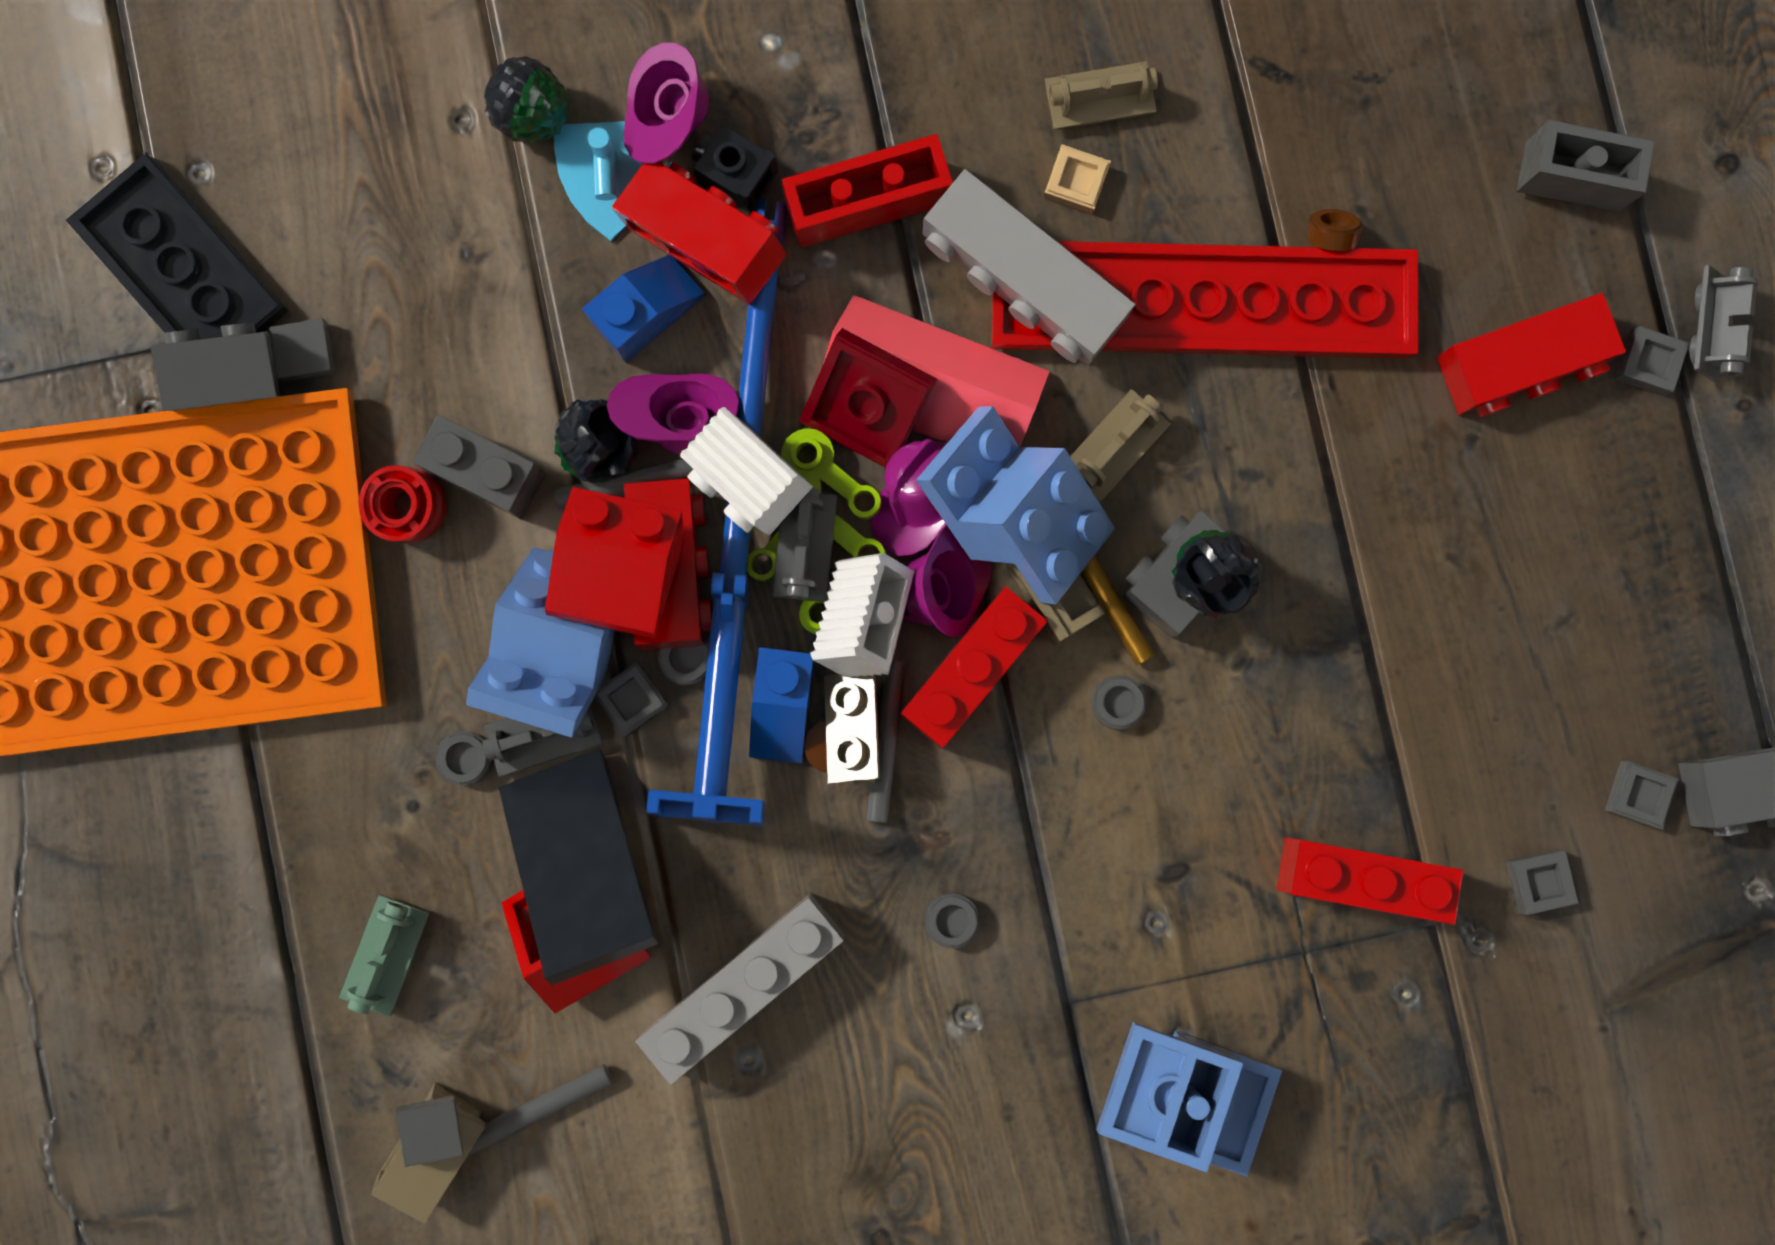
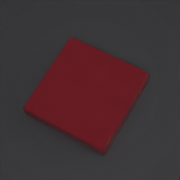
M841 328L834 338L799 422L822 432L830 439L886 468L891 456L907 444L938 379Z

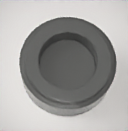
M705 639V645L660 649L659 663L663 673L671 681L680 685H694L703 681L706 677L709 643Z
M1117 675L1104 679L1095 687L1091 696V710L1094 717L1099 723L1110 729H1125L1135 725L1142 718L1146 709L1144 690L1138 682L1127 676Z
M466 731L452 733L443 739L438 746L435 758L436 766L441 776L455 785H472L483 780L489 774L493 765V760L488 761L484 753L482 741L486 739L477 733Z
M954 892L944 893L933 899L927 907L925 926L931 939L938 945L945 948H960L972 941L977 934L979 914L975 905L966 896Z

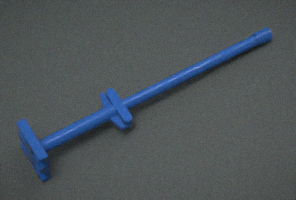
M760 200L756 203L755 212L764 217L767 214L766 200ZM776 201L775 220L769 221L779 230L776 237L782 245L784 243L787 206L782 202ZM778 268L752 304L748 305L740 374L737 417L760 438ZM725 515L720 572L713 573L711 595L714 602L693 794L649 790L646 813L657 819H667L668 817L697 820L701 823L721 824L722 822L764 828L766 805L763 800L726 797L745 611L748 610L750 588L746 575L751 530L747 533L727 515Z

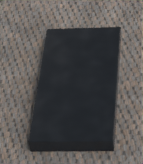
M148 152L144 153L66 219L68 224L164 333L198 329L200 340L222 337L221 326L251 322L255 323L256 333L265 332L289 311Z
M600 749L498 787L544 977L551 986L659 944L607 761Z

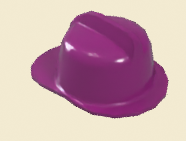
M675 42L660 43L648 49L637 61L630 75L624 125V146L630 157L641 164H656L671 157L682 147L691 133L703 123L708 113L710 102L708 88L698 73L696 60L687 48Z
M647 374L632 376L618 383L609 394L607 410L611 421L622 432L636 439L658 441L667 451L680 456L682 450L688 448L689 442L695 440L696 434L702 432L703 427L710 423L711 417L717 415L718 409L725 407L737 416L739 400L734 388L729 383L711 374Z
M926 439L924 441L912 442L896 451L887 463L884 475L885 487L879 495L881 498V509L872 518L871 522L874 538L882 544L885 552L899 557L915 555L927 549L935 541L938 533L946 524L916 479L948 441L934 442L931 439Z
M945 524L938 533L929 553L914 560L907 566L914 570V576L903 619L909 623H920L925 626L936 627L946 636L959 637L968 631L988 587L992 574V562L971 560Z

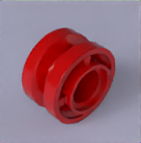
M399 465L383 467L367 478L360 491L359 512L361 518L374 535L384 540L396 542L423 541L437 532L446 516L447 500L441 484L434 476L420 469ZM406 491L411 499V507L408 514L401 518L396 511V500L402 492Z

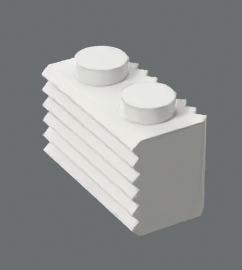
M725 407L718 409L717 415L711 417L710 423L703 427L702 432L696 434L695 440L689 442L688 448L682 450L680 455L693 468L687 476L688 479L710 498L717 492L730 503L723 510L724 513L747 533L755 526L770 536L813 487L753 430Z
M885 553L839 560L835 562L837 570L832 572L834 580L829 582L830 590L827 592L829 600L824 602L826 610L821 612L824 620L818 622L821 630L816 632L817 638L813 642L815 650L810 653L812 660L848 678H852V676L859 678V675L864 677L867 675L874 676V674L881 676V673L888 675L912 585L914 570Z

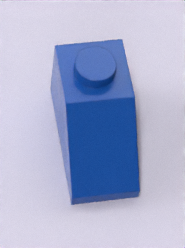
M667 255L622 274L584 306L582 310L592 326L621 359L627 363L705 296V293L677 261L670 255Z
M759 647L752 697L749 757L803 763L804 742L815 661L812 660L811 654Z

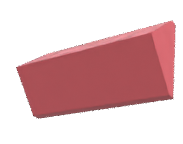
M853 295L832 332L825 359L836 334L841 328H844L938 379L913 432L938 442H949L979 406H993L1019 447L1021 446L1049 375V370Z

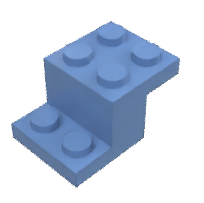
M979 406L916 479L971 560L1015 564L1041 603L1057 604L1115 530L1111 520L1066 449L1019 447L993 406Z
M533 547L495 604L489 656L468 687L466 705L573 738L607 674L615 630L546 615L545 605L553 551Z
M1132 1022L1096 1130L1098 1134L1206 1173L1210 1164L1247 1177L1282 1070L1174 1031L1172 1036Z

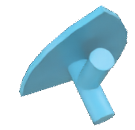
M625 121L564 124L560 134L554 135V151L560 180L571 203L585 221L612 242L627 227L611 207L642 166L640 162L630 157L624 146Z

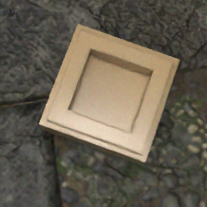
M1061 144L1043 198L1093 215L1111 161Z

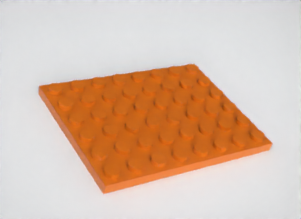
M341 388L0 432V758L387 707L368 528L364 524L359 512V495L363 486L354 397L351 390Z

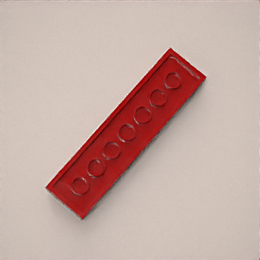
M1057 241L1135 303L1129 317L1100 352L1412 359L1418 354V250L1354 248L1347 251H1331L1319 247ZM994 292L992 294L991 349L1055 350L1051 345L1052 337L1037 325L1034 329H1030L1021 324L1010 313L1008 308L1011 305Z

